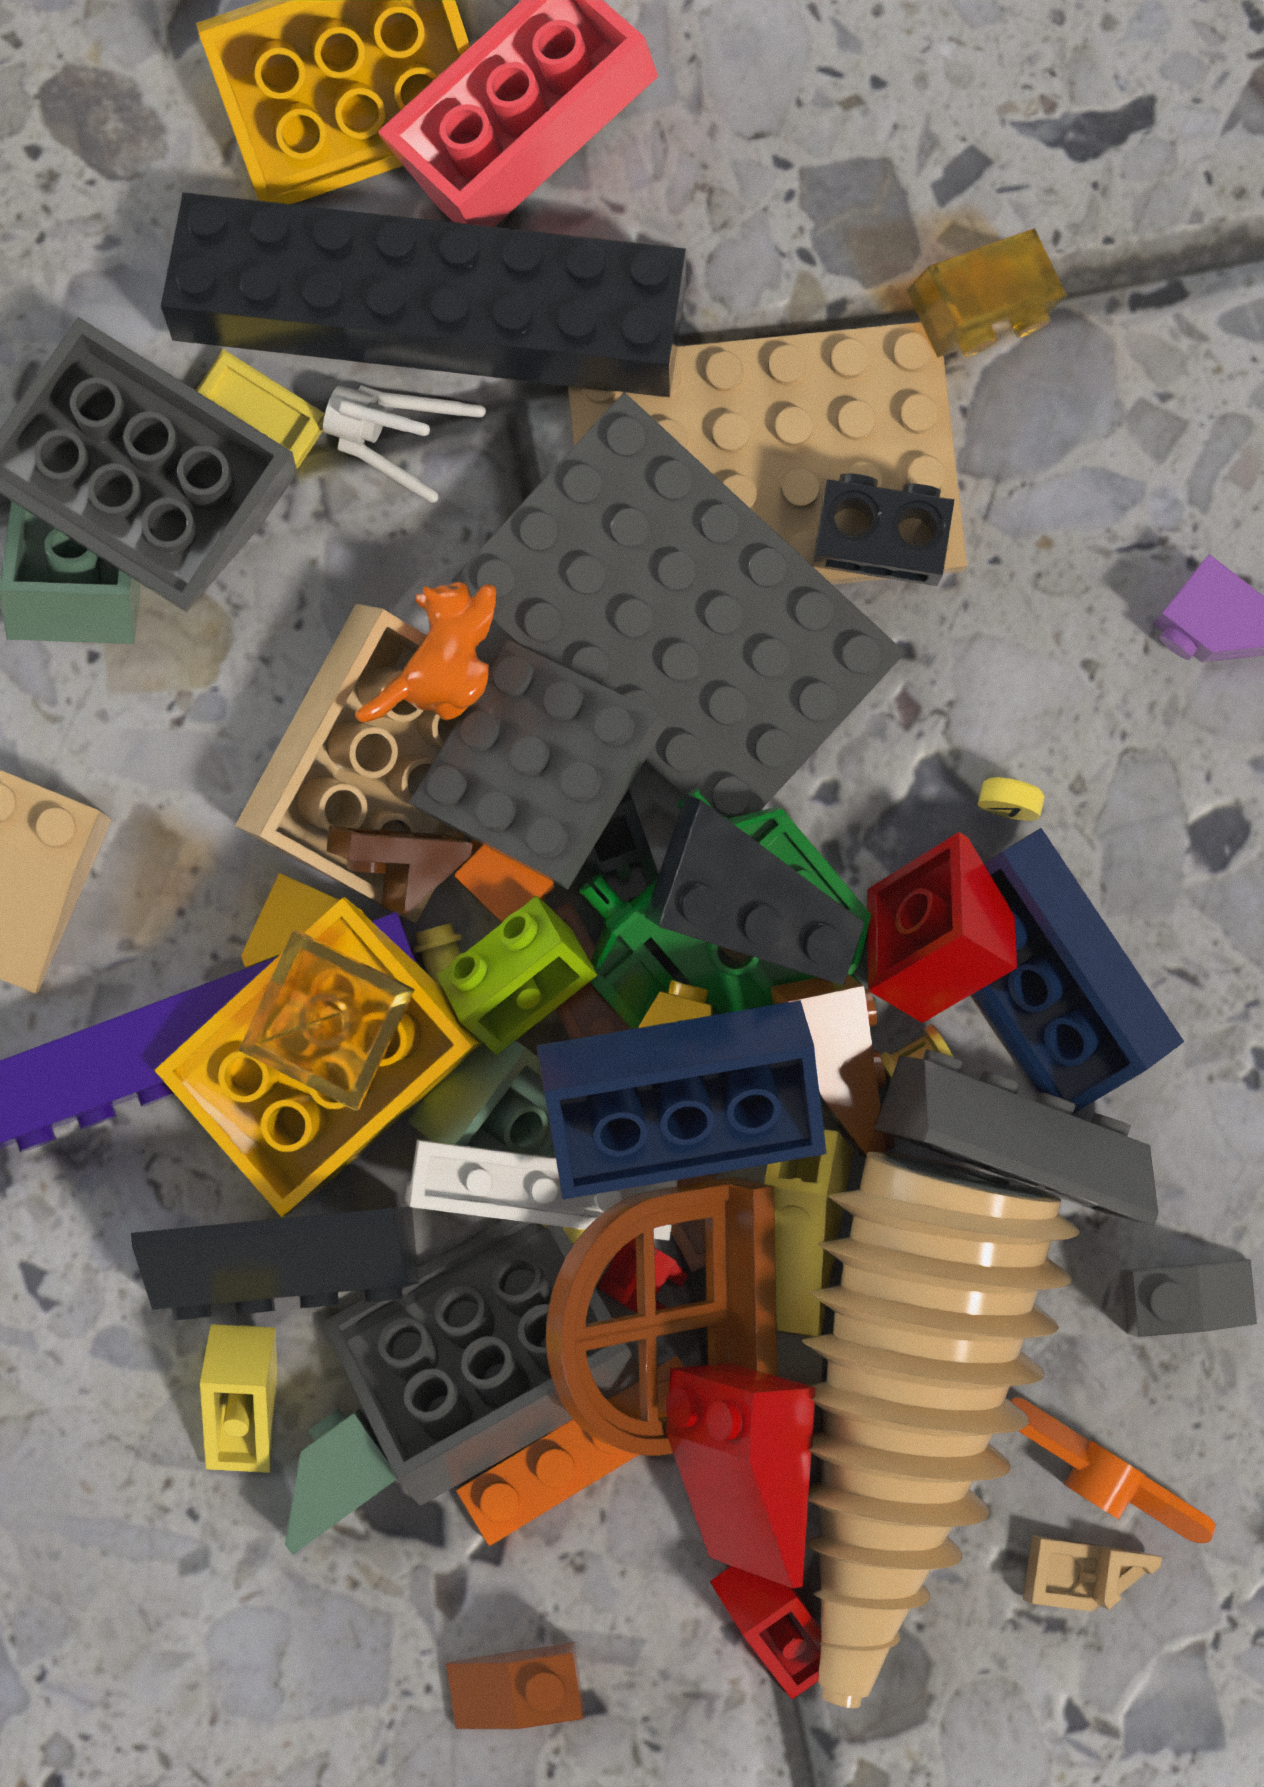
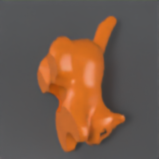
M463 582L440 585L436 588L423 587V594H416L415 602L426 610L428 616L429 632L424 642L409 660L401 676L393 680L373 700L362 706L356 712L355 717L360 722L382 718L401 700H405L418 709L434 711L442 720H450L460 716L470 705L474 704L484 693L488 680L489 665L481 662L477 657L475 648L481 641L486 639L496 604V586L485 584L474 597L471 596L469 587Z

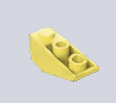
M824 1130L827 1154L767 1165L764 1184L774 1186L777 1332L809 1337L821 1336L826 1305L812 1296L809 1291L830 1286L835 1256L818 1245V1243L838 1239L843 1207L830 1199L828 1195L846 1192L854 1151L838 1131Z

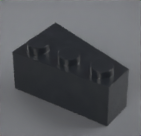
M687 793L685 794L645 918L659 927L844 986L864 922L704 801Z

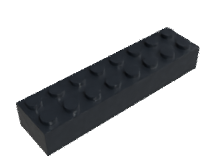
M182 192L161 309L172 341L670 398L686 289V248Z

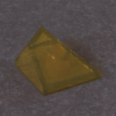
M297 929L293 930L238 1051L357 1111L363 1103L415 989Z

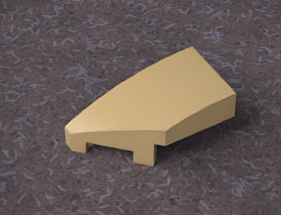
M1032 1535L1023 1600L1031 1604L1084 1611H1094L1098 1606L1109 1610L1122 1599L1119 1595L1145 1573L1153 1574L1159 1569L1162 1557L1128 1549Z

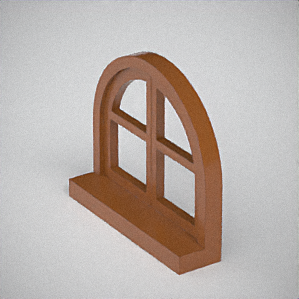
M730 1177L639 1193L607 1209L577 1239L566 1256L553 1287L546 1323V1349L550 1374L556 1392L569 1415L589 1435L605 1444L634 1454L650 1456L673 1454L666 1434L667 1416L658 1418L657 1336L707 1327L708 1365L733 1363L778 1377L774 1186ZM705 1219L707 1300L656 1310L654 1228ZM636 1237L638 1314L586 1324L590 1299L602 1272L614 1255ZM638 1340L640 1419L629 1417L618 1411L602 1395L592 1377L586 1355L587 1350Z

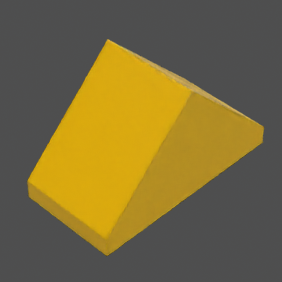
M279 873L241 954L245 968L279 956L333 907L339 899ZM359 909L368 918L363 910Z

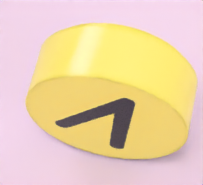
M993 777L983 781L978 806L989 813L1001 817L1035 821L1040 819L1045 795L1041 789L1029 783L1009 778Z

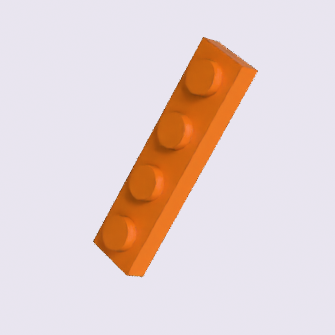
M677 1354L657 1366L658 1418L667 1416L666 1399L669 1394L670 1368L684 1367ZM639 1382L607 1400L618 1411L629 1417L640 1419ZM571 1420L458 1487L456 1492L488 1546H491L640 1454L630 1453L605 1444L589 1435L574 1420Z

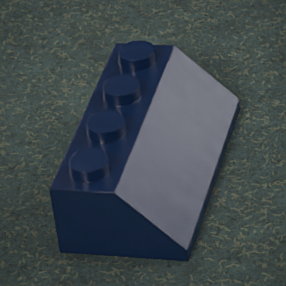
M1042 828L984 863L1015 916L1017 968L975 992L974 995L1038 1092L1074 1103L1076 1105L1074 1114L1148 1070L1184 1043V1040Z
M801 1000L537 1045L563 1200L827 1154L815 1047Z

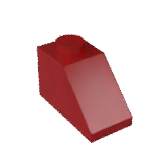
M731 1565L709 1581L741 1634L791 1699H794L818 1682L821 1645L818 1643L821 1642V1626L795 1588L787 1587Z

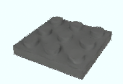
M507 640L488 671V680L484 693L464 711L409 803L429 817L552 882L569 889L668 722L658 712L521 645Z

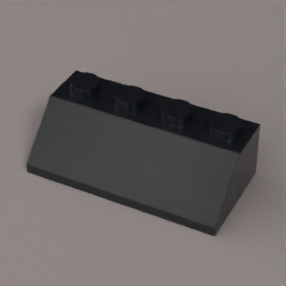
M409 1206L131 1233L132 1248L152 1310L172 1308L173 1320L212 1317L211 1304L235 1302L236 1314L275 1311L274 1298L299 1296L300 1308L339 1305L338 1292L363 1290L364 1302L403 1299L402 1286L419 1283L413 1209Z

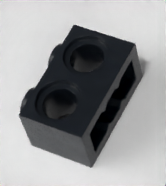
M841 474L839 481L827 479L823 493L812 563L813 567L938 586L944 572L955 499L940 497V489L924 484H904L902 491L877 487V479L861 474ZM847 508L857 509L867 517L869 529L858 536L846 535L836 526L835 515ZM906 519H920L930 527L932 540L922 546L910 545L901 538L898 525Z

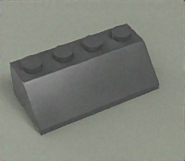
M926 1049L923 1059L899 1056L874 1128L875 1130L999 1176L1045 1190L1059 1198L1091 1210L1155 1226L1159 1213L1151 1148L1149 1144L1128 1137L1131 1125L1094 1113L1091 1122L1072 1116L1076 1106L1074 1103L1046 1093L1039 1092L1036 1101L1016 1095L1020 1083L994 1073L982 1071L980 1080L960 1073L963 1065L962 1061L939 1052Z

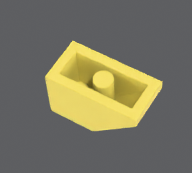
M210 1325L200 1379L206 1469L270 1473L277 1386L276 1331L273 1327Z

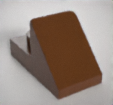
M329 826L326 851L347 859V869L365 873H384L382 906L404 915L417 906L471 856L472 843L448 834Z

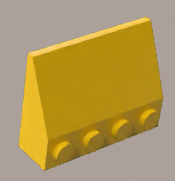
M261 0L196 23L202 45L258 201L294 204L403 166L381 139L378 131L470 48L455 0Z
M343 897L154 1071L281 1217H284L305 1205L483 1043L459 1022L444 989L346 897Z

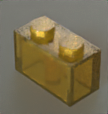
M1035 228L930 265L906 290L938 358L958 350L962 351L964 357L975 355L997 343L999 340L998 335L1014 330L1018 338L1029 335L1050 323L1051 319L1048 313L1067 296Z

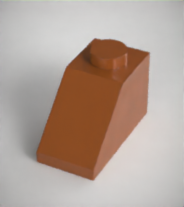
M575 1642L446 1663L456 1729H523L583 1719L584 1701Z

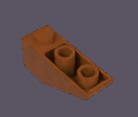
M847 974L844 986L816 977L771 987L773 1005L801 1000L814 1042L820 1100L823 1107L865 1160L868 1152H887V1150L894 1147V1136L874 1129L881 1111L878 1089L885 1087L886 1076L881 1056L877 1050L872 1048L870 1027H874L877 1024V1010L871 991L868 988L864 989V986L849 974Z

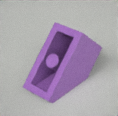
M1209 554L1154 621L1153 625L1163 632L1159 636L1160 640L1167 648L1181 658L1190 660L1194 656L1202 663L1264 656V596Z

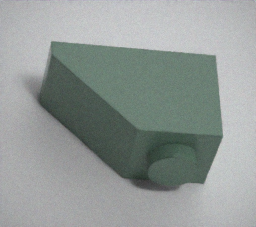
M338 1408L307 1430L314 1442L300 1452L285 1545L292 1555L397 1479L372 1426L360 1409L345 1418Z

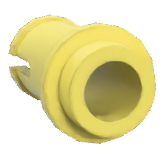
M452 923L415 933L418 946L412 947L414 953H421L426 973L441 987L442 985L437 974L460 955L457 941L462 940L461 933L455 935Z

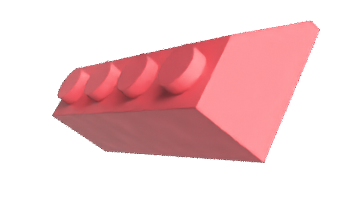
M521 0L386 123L378 133L433 203L454 223L495 227L658 78V74L645 37L605 1Z

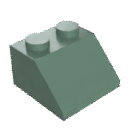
M11 501L0 580V600L7 640L135 644L140 583Z
M514 1041L498 1055L483 1043L429 1092L408 1121L410 1125L432 1142L555 1158L539 1058L517 1041Z

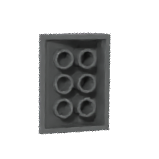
M80 317L73 323L0 428L1 495L186 613L261 527L298 473L292 451Z
M503 1219L418 1267L419 1283L402 1286L403 1299L364 1302V1299L321 1322L397 1480L419 1506L573 1420L556 1392L550 1374L546 1349V1323L553 1287L566 1256L573 1247L563 1227L553 1225L545 1227L537 1223ZM596 1286L590 1299L586 1324L614 1318ZM628 1343L586 1351L592 1377L607 1400L639 1382V1363Z

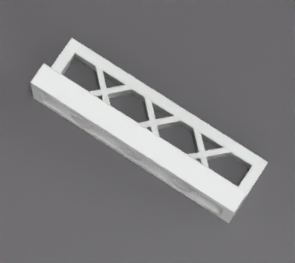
M417 1140L411 1182L406 1181L404 1201L409 1207L585 1230L598 1216L618 1202L639 1193L677 1187L678 1180L563 1200L556 1158ZM671 1225L654 1228V1239L669 1241Z

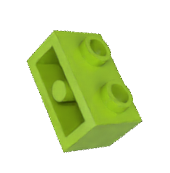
M537 895L519 910L506 917L499 926L469 950L456 957L449 966L437 974L459 1022L496 1055L597 976L573 930Z

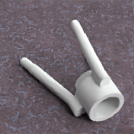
M338 385L329 399L323 421V431L339 437L337 449L362 459L428 502H436L439 497L436 491L364 445V441L376 442L383 426L421 436L429 434L430 428L427 424L386 412V407L478 418L485 415L486 409L481 405L380 392L360 385L358 390Z

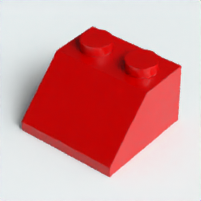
M960 832L954 834L867 889V910L871 913L867 930L868 989L874 995L921 1023L931 1019L1017 968L1015 916L969 838Z

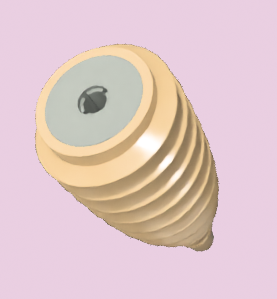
M889 1152L867 1153L859 1190L828 1195L830 1199L853 1215L850 1237L818 1243V1245L844 1263L841 1285L809 1291L812 1296L835 1311L834 1330L831 1334L802 1339L805 1345L828 1360L827 1382L808 1385L816 1388L815 1398L811 1400L822 1408L823 1431L813 1433L812 1448L809 1449L812 1454L819 1457L821 1482L809 1485L808 1501L819 1508L820 1536L805 1541V1546L818 1552L820 1559L821 1590L812 1593L821 1598V1642L818 1643L821 1645L818 1683L824 1687L822 1698L825 1701L846 1708H859L862 1698L870 1695L890 1647L895 1646L900 1641L898 1631L909 1610L929 1602L930 1592L923 1583L930 1571L954 1566L962 1560L963 1554L961 1549L948 1537L952 1527L980 1523L986 1520L990 1514L987 1505L970 1490V1487L974 1481L991 1480L1003 1477L1010 1472L1011 1465L1008 1459L993 1447L989 1441L993 1434L1024 1429L1029 1424V1418L1025 1412L1010 1401L1006 1395L1011 1386L1033 1384L1041 1381L1045 1376L1043 1369L1022 1352L1021 1348L1024 1339L1048 1336L1058 1331L1059 1326L1056 1320L1034 1304L1038 1291L1065 1287L1072 1283V1277L1049 1259L1047 1255L1051 1242L1077 1237L1080 1233L1074 1224L1059 1214L1061 1198L1045 1190L963 1166Z

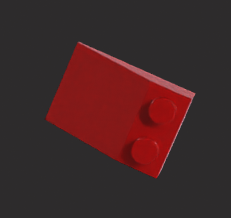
M733 1363L670 1368L669 1394L666 1399V1434L709 1557L790 1588L803 1587L811 1451L809 1449L812 1448L815 1402L811 1399L815 1398L816 1388Z

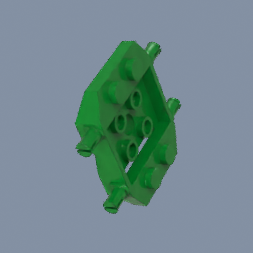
M698 788L688 793L689 795L701 799L711 808H713L708 803V801L702 796ZM684 798L676 805L678 809H681ZM774 807L732 818L725 817L864 922L848 971L851 977L861 983L854 973L858 969L871 913L782 808ZM601 874L595 875L590 881L605 897V901L587 883L579 891L604 918L603 923L605 924L590 961L597 973V976L590 983L630 1029L639 1027L659 992L662 990L668 992L670 981L674 980L644 945L650 937L691 985L709 990L706 1002L713 1004V1010L716 1014L773 1005L771 987L816 978L815 976L749 955L738 965L727 966L722 964L718 957V945L657 926L645 918L657 879L630 903L628 901L623 902L603 879Z

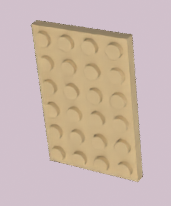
M940 320L679 346L676 352L670 398L626 393L811 565L813 563L823 493L827 479L839 481L841 474L852 473L877 479V487L902 491L904 484H924L940 489V497L955 499L943 573L966 570L967 559ZM568 386L574 446L623 392ZM847 508L841 510L834 517L836 526L846 535L858 536L869 529L867 517L857 509ZM906 519L898 525L901 538L910 545L922 546L932 540L930 527L920 519ZM814 567L832 585L887 579Z

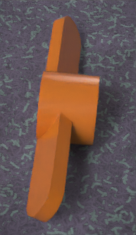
M1019 1397L1012 1398L1011 1401L1023 1410L1029 1418V1424L1024 1429L1018 1430V1432L1073 1466L1063 1485L1118 1520L1128 1504L1131 1503L1192 1542L1208 1543L1212 1540L1216 1524L1209 1516L1027 1400Z

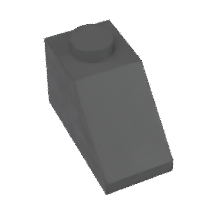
M1250 1259L1121 1270L1127 1334L1146 1337L1206 1332L1257 1324Z

